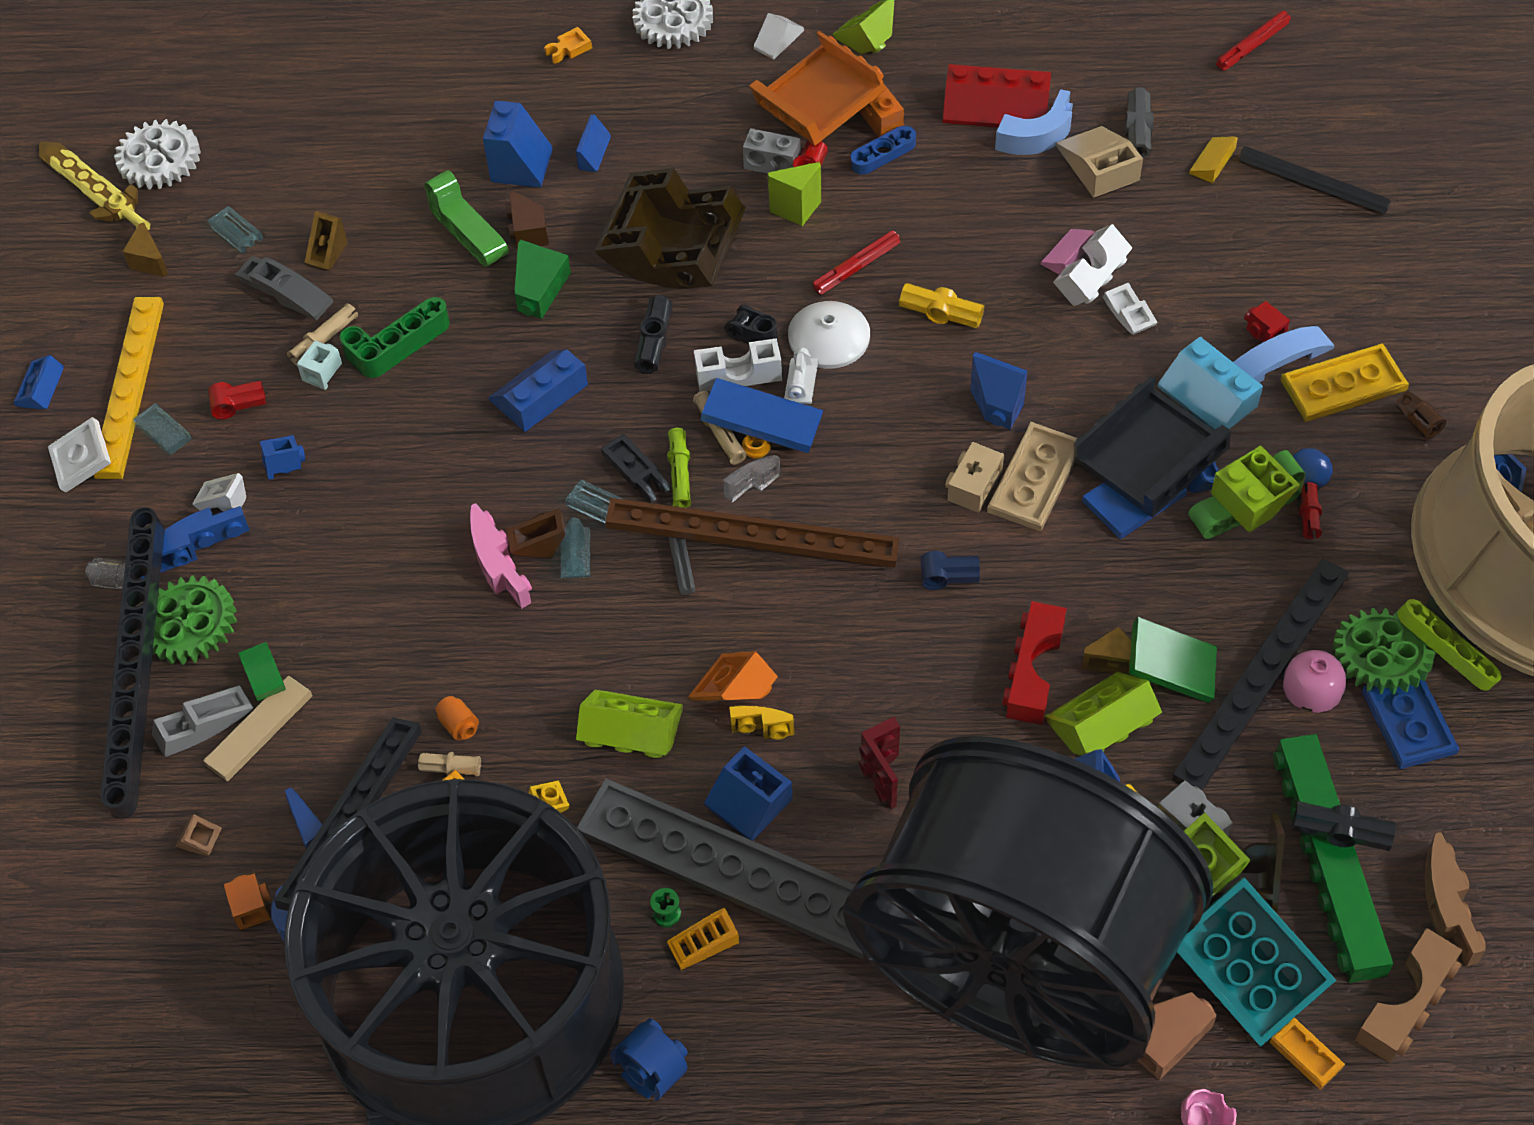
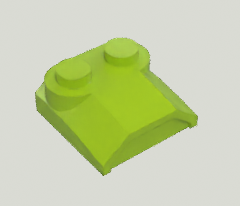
M1205 812L1184 830L1199 849L1209 867L1213 881L1212 897H1214L1242 872L1250 862V859Z

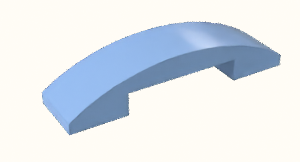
M1318 326L1303 327L1288 331L1263 342L1233 363L1260 383L1264 381L1266 373L1306 355L1310 359L1334 349V344Z

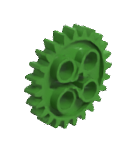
M191 575L189 582L185 583L183 578L179 577L178 585L174 586L169 581L168 590L164 591L159 588L160 596L157 603L153 655L156 654L161 661L167 658L170 664H173L178 658L180 663L184 665L189 657H191L194 663H197L198 655L202 654L207 659L209 658L208 650L212 649L218 652L219 648L216 644L218 642H228L224 634L234 632L230 624L237 622L233 615L237 612V609L233 604L234 601L223 585L219 586L215 579L209 582L206 576H203L198 582L195 576Z
M1372 608L1370 615H1367L1363 610L1359 611L1358 618L1349 615L1348 622L1342 621L1340 630H1336L1332 650L1335 651L1334 657L1342 664L1344 670L1347 669L1346 679L1355 677V686L1363 682L1366 683L1367 691H1370L1373 686L1378 687L1379 694H1383L1385 688H1389L1393 695L1396 694L1397 687H1400L1404 692H1408L1409 685L1417 688L1420 680L1425 681L1428 672H1431L1435 651H1432V648L1400 621L1397 612L1391 616L1387 608H1384L1382 614H1378L1375 608Z

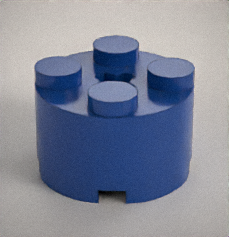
M651 1018L638 1024L610 1053L614 1066L620 1063L624 1069L620 1074L624 1081L644 1098L649 1099L654 1095V1101H658L687 1072V1063L684 1058L688 1054L687 1049L680 1041L676 1039L671 1040L665 1035L661 1026Z

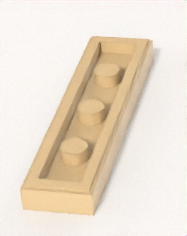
M288 676L283 681L286 690L265 698L203 760L205 765L228 782L312 697L309 689Z

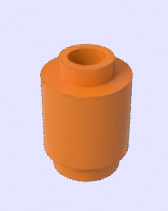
M448 696L438 703L436 707L437 719L455 740H466L476 733L479 720L461 699Z

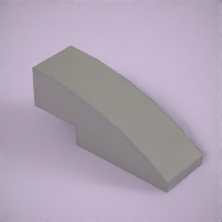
M239 685L183 703L182 711L154 719L152 736L164 757H167L222 732L249 714L253 707Z

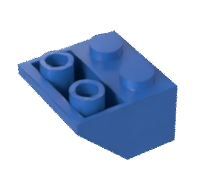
M744 746L723 767L704 802V806L742 836L753 841L793 800L792 782Z

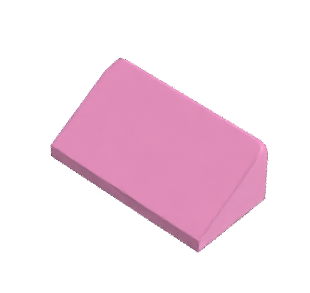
M1070 229L1042 260L1041 265L1060 275L1067 265L1078 261L1085 253L1082 247L1093 236L1094 231Z

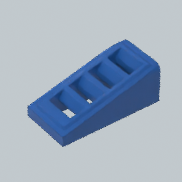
M289 787L285 790L286 798L307 849L323 824L295 790Z

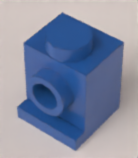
M294 435L260 441L263 466L268 480L274 479L273 474L289 473L293 470L302 469L301 462H305L304 449L302 445L297 446Z

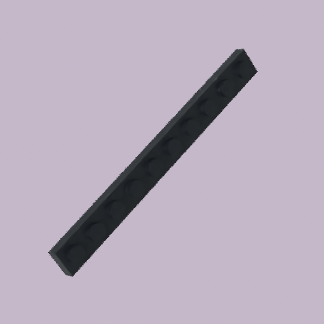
M1322 558L1173 774V781L1181 784L1186 780L1190 785L1196 786L1202 791L1204 790L1346 581L1349 574L1348 571Z

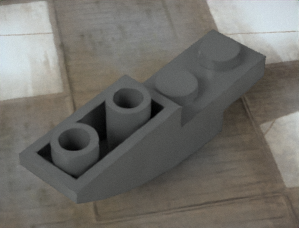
M252 256L235 274L240 282L276 297L280 305L316 321L334 302L329 295L313 283L266 256L263 260Z

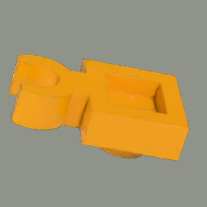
M576 27L558 36V43H549L544 47L545 55H551L552 62L556 64L561 62L566 55L572 59L592 49V43L583 31Z

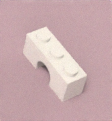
M1113 224L1096 231L1082 247L1090 258L1091 266L1082 258L1067 265L1053 282L1073 306L1083 302L1086 304L1092 302L1099 294L1097 290L1113 278L1111 273L1127 261L1126 255L1131 251L1132 247Z
M777 338L749 342L748 353L740 358L725 357L722 346L694 350L699 392L711 391L716 378L742 386L782 381L781 357Z

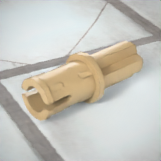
M449 752L448 755L422 753L418 759V769L422 772L446 773L447 776L454 770L459 774L479 776L481 757L454 755L453 752Z

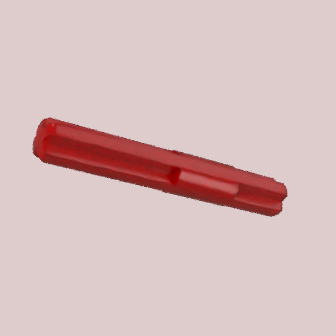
M1280 11L1218 57L1216 66L1220 67L1221 71L1229 69L1288 25L1289 20H1291L1290 14H1287L1286 11Z
M894 230L889 231L814 280L812 283L814 291L819 295H823L899 245L900 236Z

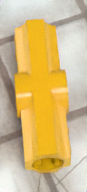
M908 283L904 284L899 299V306L925 313L928 319L934 323L945 324L949 320L974 328L979 327L985 306L957 298L955 292L948 288L940 287L933 291Z

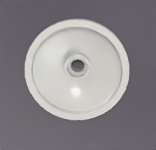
M836 301L817 302L806 306L793 317L788 329V341L793 353L798 348H806L811 358H818V368H840L855 362L864 354L870 342V327L864 315L848 304Z

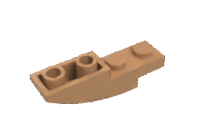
M1441 832L1436 833L1428 848L1425 862L1424 880L1428 910L1436 933L1444 939H1453L1455 945L1462 949L1460 956L1465 966L1468 967L1479 963L1486 951V944L1481 932L1476 931L1471 921V912L1468 905L1462 902L1469 890L1468 877L1463 870L1459 869L1455 861V852L1452 845L1445 841Z

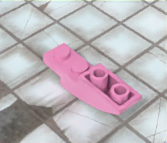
M476 503L471 505L470 524L478 562L488 584L496 595L506 589L521 609L531 604L529 591L532 590V587L523 574L519 576L515 571L516 567L510 558L508 550V536L502 529L500 531L494 526L495 522L487 510L483 512Z

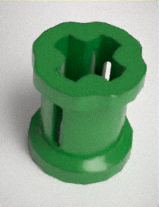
M661 888L655 891L650 900L653 919L658 926L670 928L677 924L681 918L679 897L670 888Z

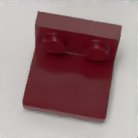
M895 717L861 732V746H859L861 760L858 761L863 775L866 778L870 777L875 784L874 791L881 802L885 801L890 809L897 807L898 779L889 766L899 756L900 725Z

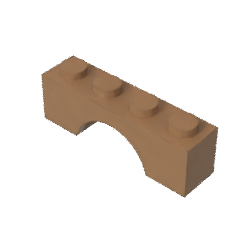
M1427 928L1404 965L1414 980L1415 997L1399 1005L1377 1003L1361 1027L1355 1041L1390 1064L1396 1054L1403 1057L1413 1042V1039L1408 1037L1413 1028L1420 1031L1430 1015L1425 1012V1009L1429 1003L1437 1005L1446 991L1441 986L1446 978L1452 981L1462 966L1457 961L1462 949Z

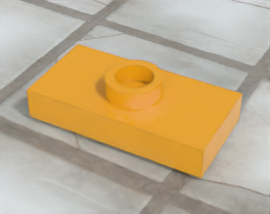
M1293 1018L1271 1037L1269 1042L1320 1090L1345 1065L1296 1018Z

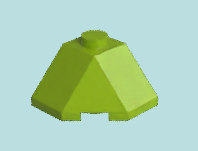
M881 0L869 7L870 10L848 20L833 33L834 38L860 54L870 51L873 54L879 52L886 46L884 42L892 36L894 0Z

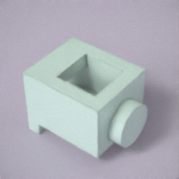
M315 340L298 361L297 366L302 381L326 390L328 387L327 382L340 367L342 361L337 348L331 344H323Z

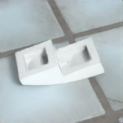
M1129 283L1104 293L1103 299L1119 322L1132 335L1157 325L1158 322L1145 300L1139 301Z

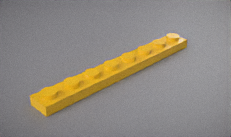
M161 297L134 298L102 428V435L111 464L93 475L95 479H123L164 306Z

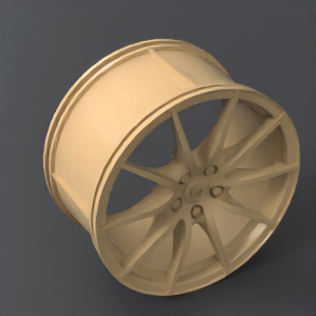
M1533 364L1511 375L1493 393L1477 421L1473 436L1469 442L1450 454L1434 469L1424 482L1417 495L1411 520V538L1418 569L1433 599L1458 630L1486 653L1502 663L1531 676H1534V500L1517 490L1504 479L1496 469L1494 455L1517 454L1534 456Z

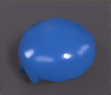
M1304 448L1292 455L1306 473L1304 480L1306 490L1308 489L1307 482L1317 484L1318 490L1328 484L1333 474V466L1330 459L1324 453L1314 448Z

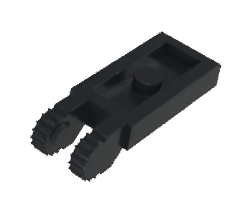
M622 434L601 448V454L635 490H639L641 496L648 503L656 500L654 491L646 484L651 479L662 493L665 494L670 491L669 483L658 472V468L625 434Z

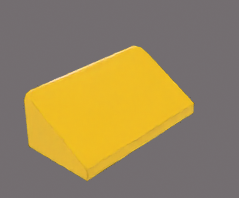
M1212 137L1190 169L1189 174L1213 183L1234 153L1238 137Z

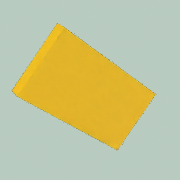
M1383 343L1284 373L1280 379L1305 422L1407 391L1409 383Z

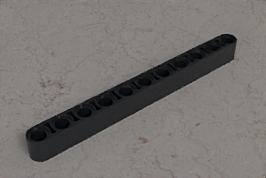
M149 507L135 510L130 518L100 794L104 806L113 816L120 819L133 815L138 805L165 533L164 526L158 516ZM143 602L142 605L135 607L138 603ZM141 629L138 633L132 634L135 630ZM138 656L134 661L129 662L131 658ZM135 683L131 689L126 690L129 685ZM133 711L130 716L123 718L127 712ZM130 739L126 745L120 746L123 741ZM127 767V770L123 774L117 775L119 770ZM124 796L120 803L114 804L117 798Z

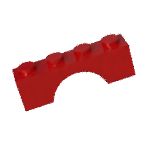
M1031 601L1029 612L1023 611L1020 629L1025 631L1023 637L1017 636L1014 654L1019 655L1017 662H1011L1008 679L1013 680L1011 688H1005L1002 705L1007 706L1006 718L1043 725L1050 684L1037 675L1032 663L1040 654L1060 648L1067 608Z

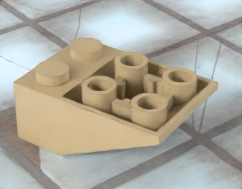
M1103 126L1056 142V147L1093 198L1140 181L1143 163L1142 156L1129 140Z

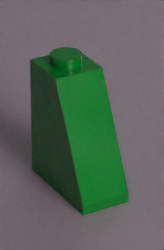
M523 240L519 241L514 293L519 312L527 316L543 318L571 274L568 255Z

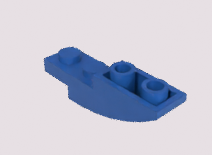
M241 506L216 515H212L210 507L165 529L161 572L178 566H184L189 562L197 560L195 550L209 547L214 543L237 537L242 533L250 531Z

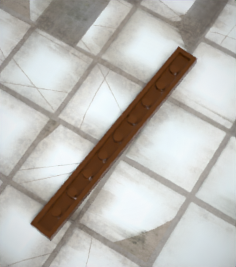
M610 498L605 521L606 528L892 568L896 567L900 538Z

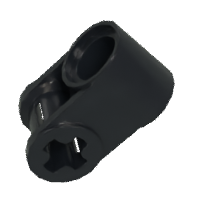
M740 305L736 310L737 314L724 326L726 333L731 338L747 344L749 342L776 338L778 342L775 318L759 312L748 305Z

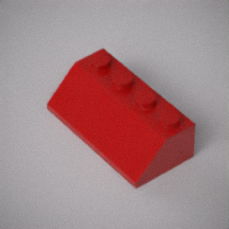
M949 64L943 123L999 127L1004 114L1022 119L1042 117L1047 114L1051 72Z

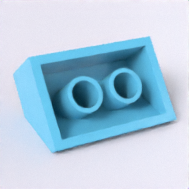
M1202 337L1197 338L1178 354L1157 386L1191 415L1214 431L1221 425L1230 429L1257 408L1263 388L1259 382Z

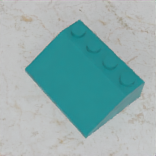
M1240 878L1207 908L1196 927L1185 935L1177 951L1260 1047L1336 981L1245 878Z

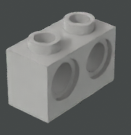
M750 128L743 145L744 169L768 173L792 168L793 160L801 154L800 138Z

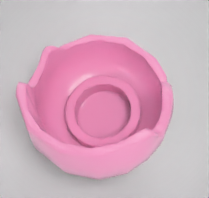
M1206 1089L1193 1090L1182 1101L1181 1120L1183 1125H1236V1109L1226 1105L1224 1095L1221 1093L1210 1092Z

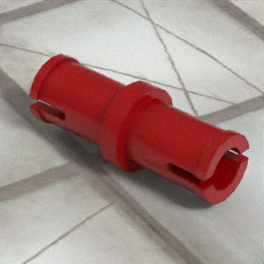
M1307 482L1308 492H1306L1305 484L1303 483L1300 493L1301 505L1298 508V512L1302 518L1303 537L1312 540L1314 539L1313 530H1315L1316 538L1322 535L1320 525L1322 506L1318 500V485L1313 482Z

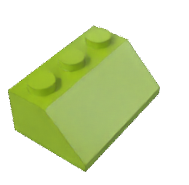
M1116 672L1044 717L1074 754L1082 756L1102 749L1104 752V749L1111 744L1124 741L1128 738L1129 733L1135 729L1151 724L1153 718L1161 714L1162 711L1148 680Z
M595 689L580 704L576 740L584 741L585 745L590 747L607 745L615 747V750L628 753L636 750L645 752L644 754L648 757L660 758L663 755L666 756L673 747L683 704Z

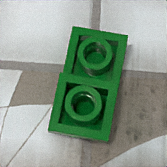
M267 642L238 653L257 701L286 690Z

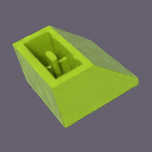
M1259 446L1216 472L1211 494L1250 533L1271 520L1299 489L1300 484L1262 446Z

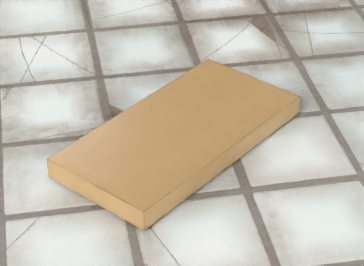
M1030 422L987 507V513L1041 532L1075 463L1074 443L1077 438Z

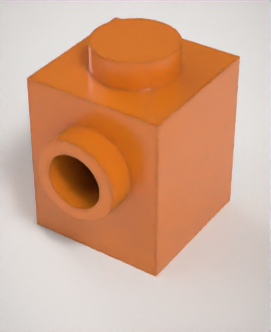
M255 873L238 876L231 882L224 884L232 916L239 930L271 920L266 902L271 901L266 883H259Z

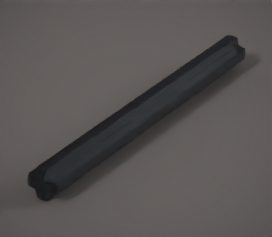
M1244 146L1239 154L1241 162L1385 214L1390 206L1391 200L1389 198L1250 147Z

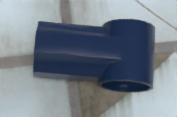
M929 551L920 558L922 585L926 589L939 590L946 587L948 583H976L980 580L978 556L946 557L943 552Z

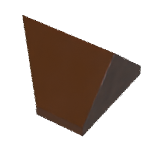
M558 508L553 511L541 512L525 522L507 528L510 552L518 556L552 558L566 535L562 511Z

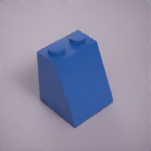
M495 100L483 136L491 182L541 188L553 151L552 145L521 103Z

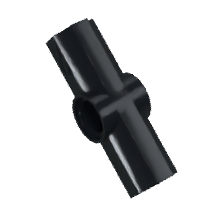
M655 295V297L649 298L645 319L641 322V336L634 367L644 374H652L654 371H658L662 351L667 345L666 334L673 302L663 295Z
M1299 801L1296 804L1292 822V830L1326 837L1332 845L1344 848L1358 844L1390 851L1396 830L1395 822L1360 815L1359 810L1352 806L1336 805L1332 808Z

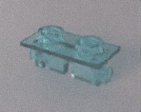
M571 518L566 524V535L561 542V578L590 577V527H583L580 519Z

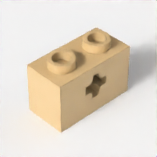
M972 442L967 452L962 451L957 462L958 468L955 473L950 472L945 483V488H948L947 501L979 513L1003 470L1004 454Z

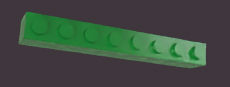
M1317 734L1280 739L1277 750L1273 753V763L1275 769L1281 771L1283 795L1285 798L1290 799L1292 806L1290 810L1292 822L1298 801L1327 808L1340 805ZM1300 832V848L1304 855H1308L1310 862L1309 876L1312 883H1317L1319 907L1322 913L1326 912L1329 921L1327 925L1328 935L1331 942L1336 943L1339 952L1337 953V963L1342 973L1345 972L1348 983L1387 977L1393 966V961L1355 847H1338L1329 843L1326 837Z

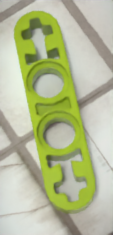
M1409 599L1398 609L1397 614L1400 621L1476 687L1489 691L1501 680L1499 669L1424 604L1418 600Z

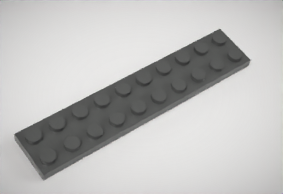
M607 778L577 826L583 837L856 957L861 959L865 957L851 937L843 916V906L846 898L855 886L850 882Z

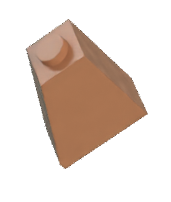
M1192 992L1153 1005L1155 1025L1147 1049L1137 1061L1159 1081L1214 1025L1217 1014L1214 1013L1213 1007L1205 999H1198Z

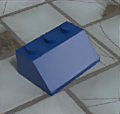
M567 349L550 351L489 396V401L526 432L588 385L585 364Z

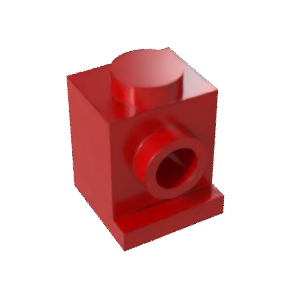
M1264 301L1258 307L1250 308L1244 316V320L1248 322L1246 330L1261 342L1286 333L1290 323V319L1267 301Z

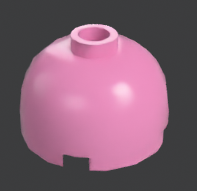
M1310 650L1298 654L1291 660L1284 673L1283 690L1285 695L1294 706L1300 709L1303 706L1312 709V712L1315 713L1331 710L1339 704L1345 691L1346 673L1343 666L1333 655L1325 651Z

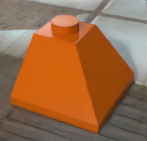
M756 651L722 653L688 698L691 701L761 699L769 694L772 689L771 685L778 676Z

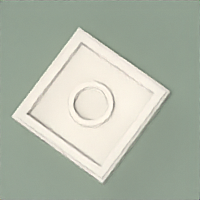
M93 417L48 446L59 488L64 492H68L111 464L99 421Z

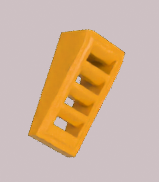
M722 908L669 939L667 945L680 970H683L738 944L739 936L726 909ZM722 926L725 934L720 935L717 927ZM710 932L714 940L709 943L704 933ZM696 937L702 945L698 950L692 940ZM683 943H686L691 952L687 957L680 946Z

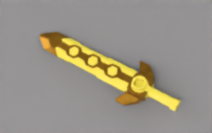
M39 143V157L99 206V208L89 212L96 220L113 221V219L118 221L126 218L136 228L140 223L144 222L147 229L150 230V223L134 212L135 205L138 204V190L132 184L126 188L124 194L103 176L93 171L61 143Z

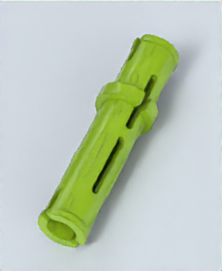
M673 428L668 431L670 448L667 453L668 462L671 464L673 506L688 508L691 506L688 472L690 453L686 448V431H683L682 428Z

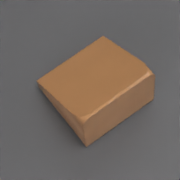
M193 814L187 821L176 847L209 856L222 828Z

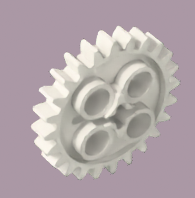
M640 0L641 2H635L633 25L636 28V33H641L642 40L648 38V44L656 41L657 47H661L664 43L667 45V49H670L672 44H675L677 48L681 47V43L690 46V40L699 42V36L705 37L706 30H711L713 7L710 5V0Z
M167 119L159 125L157 120H154L152 126L144 122V128L142 129L135 126V133L126 132L127 140L120 139L121 146L115 148L117 154L114 155L122 178L128 179L129 184L136 182L138 188L146 184L148 189H151L153 184H157L159 189L162 188L163 183L172 186V180L175 179L181 182V175L190 176L188 169H196L194 162L200 161L198 154L201 153L197 137L194 136L191 129L187 130L185 124L179 127L177 121L169 125Z

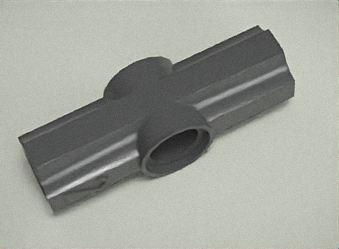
M1137 87L1133 91L1128 92L1125 135H1128L1127 140L1133 144L1144 159L1150 156L1153 112H1151L1150 93L1145 88Z

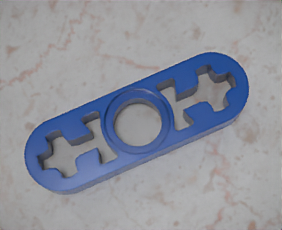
M900 126L854 150L851 154L852 171L857 174H868L911 151L916 146V131L909 126ZM880 147H887L890 149V151L887 153H880L877 151V149Z

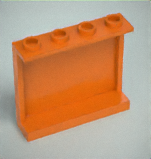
M820 31L816 34L821 45L768 87L758 80L749 85L758 105L814 146L886 90L882 80L884 75L877 66H871L862 56H856L847 46H841L832 36L828 37Z

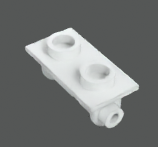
M798 348L794 352L793 358H791L784 397L801 404L812 403L818 358H811L806 348Z

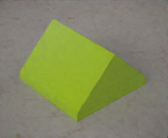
M820 162L768 172L770 213L800 226L805 224L821 203Z

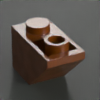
M515 191L509 192L510 203H506L508 219H513V222L508 223L510 239L515 238L517 249L520 240L538 246L549 245L543 207Z

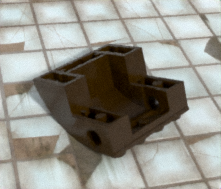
M675 168L630 173L594 251L599 257L619 271L650 284L680 289L710 287L716 281L718 272L725 260L746 207L742 204L731 185L688 190Z

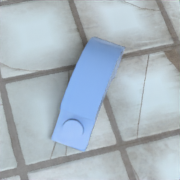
M1060 89L1052 109L1042 117L1022 119L1004 114L996 131L995 150L1014 155H1032L1054 148L1056 142L1064 140L1070 132L1071 111L1073 103H1069L1070 91Z

